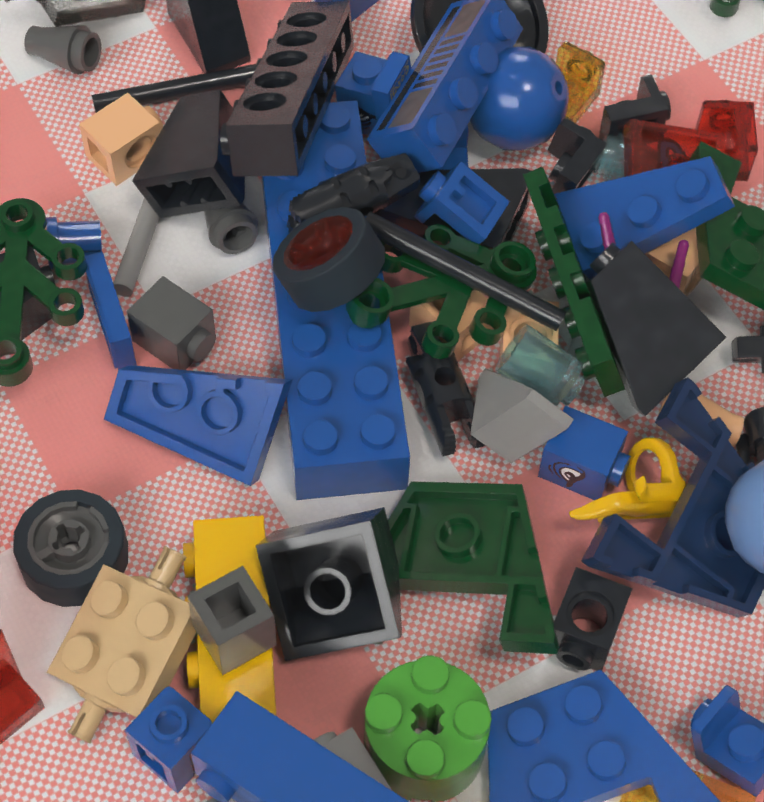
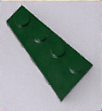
M543 167L525 173L523 177L542 227L541 230L535 232L538 244L545 261L553 259L556 266L548 269V273L558 299L567 297L569 306L561 308L566 311L564 321L571 338L574 339L581 336L584 345L574 350L585 380L596 377L604 397L626 390L588 287L585 274L582 271L564 217Z

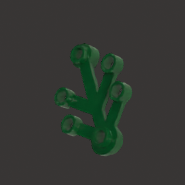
M26 198L12 199L0 205V250L5 247L4 261L0 263V357L6 354H14L9 359H0V385L5 387H12L23 383L29 378L33 370V362L28 346L21 341L25 290L50 310L53 321L58 325H75L84 316V307L80 294L71 288L60 289L28 262L29 246H31L52 262L56 275L67 281L76 280L86 272L87 263L84 251L79 245L74 243L62 244L45 229L47 220L43 208L37 202ZM69 258L77 260L74 264L71 265L61 264L64 260ZM66 303L75 305L68 311L58 310L61 305Z
M439 224L429 226L424 233V239L434 243L432 240L441 242L443 245H438L441 248L525 291L532 286L536 278L535 256L527 246L519 242L506 241L493 249H489L457 236L451 229ZM381 242L385 252H391L397 256L392 257L385 253L382 271L397 273L406 268L428 278L392 288L386 282L376 278L364 292L346 303V310L350 319L359 327L373 328L384 323L390 312L445 298L437 320L430 323L422 339V347L433 358L445 359L450 357L459 341V332L457 330L470 294L475 289ZM488 297L485 308H481L476 312L470 324L469 332L471 337L477 343L486 346L498 343L506 328L504 315L508 306ZM481 323L492 326L494 330L485 328ZM433 336L442 337L447 343L439 342Z

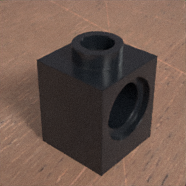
M576 567L554 621L559 644L558 654H555L557 659L564 665L577 670H603L632 588ZM579 618H587L594 621L600 630L586 632L579 629L573 621Z

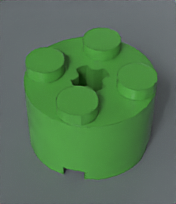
M432 655L423 656L417 661L408 662L392 669L375 685L365 708L364 746L393 792L409 801L412 798L432 800V802L446 801L463 792L477 777L486 752L492 719L491 712L481 688L467 673L446 663L440 657ZM420 727L425 729L420 734L415 732V729ZM427 729H434L435 731H437V735H434L431 731Z

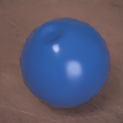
M530 46L507 47L498 54V67L495 72L489 74L488 90L470 122L473 129L482 139L503 150L533 149L547 142L555 134L558 125L566 118L569 100L567 81L559 66L548 55Z

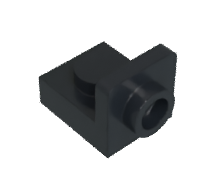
M652 75L641 76L636 100H624L613 105L604 106L599 139L607 143L604 150L605 154L655 144L657 140L662 139L665 122L671 116V106L666 92L659 91Z
M564 118L558 125L548 148L549 153L559 159L549 176L551 180L555 181L552 189L554 195L583 187L594 172L607 146V143L596 137L589 129L577 125L568 118Z

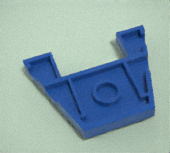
M602 670L490 711L492 719L488 738L489 802H604L646 785L652 786L658 802H720Z

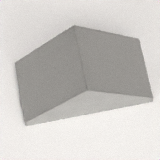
M485 368L478 380L470 435L508 462L513 463L568 429L574 419L534 389Z

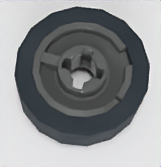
M62 490L38 499L22 514L14 531L13 553L27 587L43 601L61 607L82 606L103 564L122 573L125 572L128 565V541L124 525L116 509L100 495L84 490ZM76 541L80 549L73 552L71 548H63V546L68 542Z

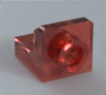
M730 100L704 101L695 128L696 139L718 141L719 151L742 162L736 181H748L758 152L754 102Z

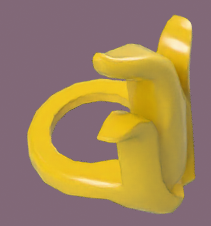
M646 437L636 442L628 453L631 459L625 472L626 485L629 491L612 493L569 511L570 517L576 520L597 518L600 524L604 518L613 514L619 515L624 520L670 517L687 485L679 473L676 456L670 445L661 438ZM651 450L656 454L661 466V483H647L645 476L636 480V463L642 452Z

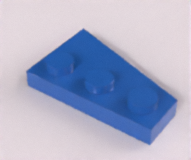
M711 156L555 194L582 271L589 279L596 273L589 265L604 251L598 219L599 214L602 212L608 213L615 243L619 249L632 241L645 254L735 207L721 172Z
M128 365L118 370L104 420L251 486L259 481L292 380Z

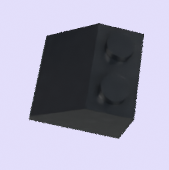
M385 507L273 531L256 545L285 661L398 639L402 636L399 563Z

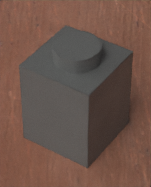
M164 276L127 310L132 341L172 369L186 370L194 361L199 362L203 360L215 344L216 334L213 309Z
M244 566L187 595L193 627L222 675L277 645L274 614Z

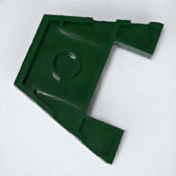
M700 141L691 154L690 161L711 156L718 166L731 195L742 162ZM731 196L735 207L696 227L700 277L764 310V210L757 206L746 205Z
M411 481L388 519L399 563L400 590L507 595L499 639L505 652L558 654L559 644L523 485Z

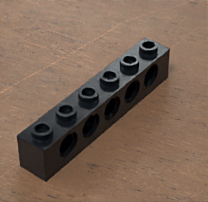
M349 1L292 2L283 20L278 21L275 35L273 38H269L263 57L257 60L255 72L251 78L246 80L242 96L239 100H235L233 112L229 120L223 123L221 127V150L224 156H230L233 176H298L335 92V84L343 73L354 48Z

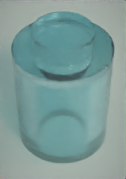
M528 324L523 326L514 336L495 367V371L502 376L534 389L555 406L560 402L566 406L569 405L578 395L586 380L585 377L580 375L583 362Z

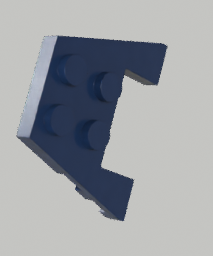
M687 377L675 383L655 423L697 455L699 461L657 544L619 515L613 514L602 520L581 562L588 567L739 618L753 613L764 590V574L747 564L734 550L725 524V505L730 490L738 478L754 467L755 464L753 462L745 464L728 441L732 433L720 417L712 419L697 398L702 392Z

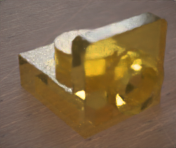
M564 41L558 48L556 64L561 69L569 90L566 118L577 123L600 95L605 62L594 56L591 52Z

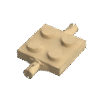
M164 546L149 578L144 576H128L103 564L47 673L71 684L77 693L85 698L70 730L68 729L67 731L68 733L91 744L92 738L107 710L111 712H126L137 718L164 688L170 686L197 633L192 624L189 603L180 599L170 589L181 565L187 558L185 555Z

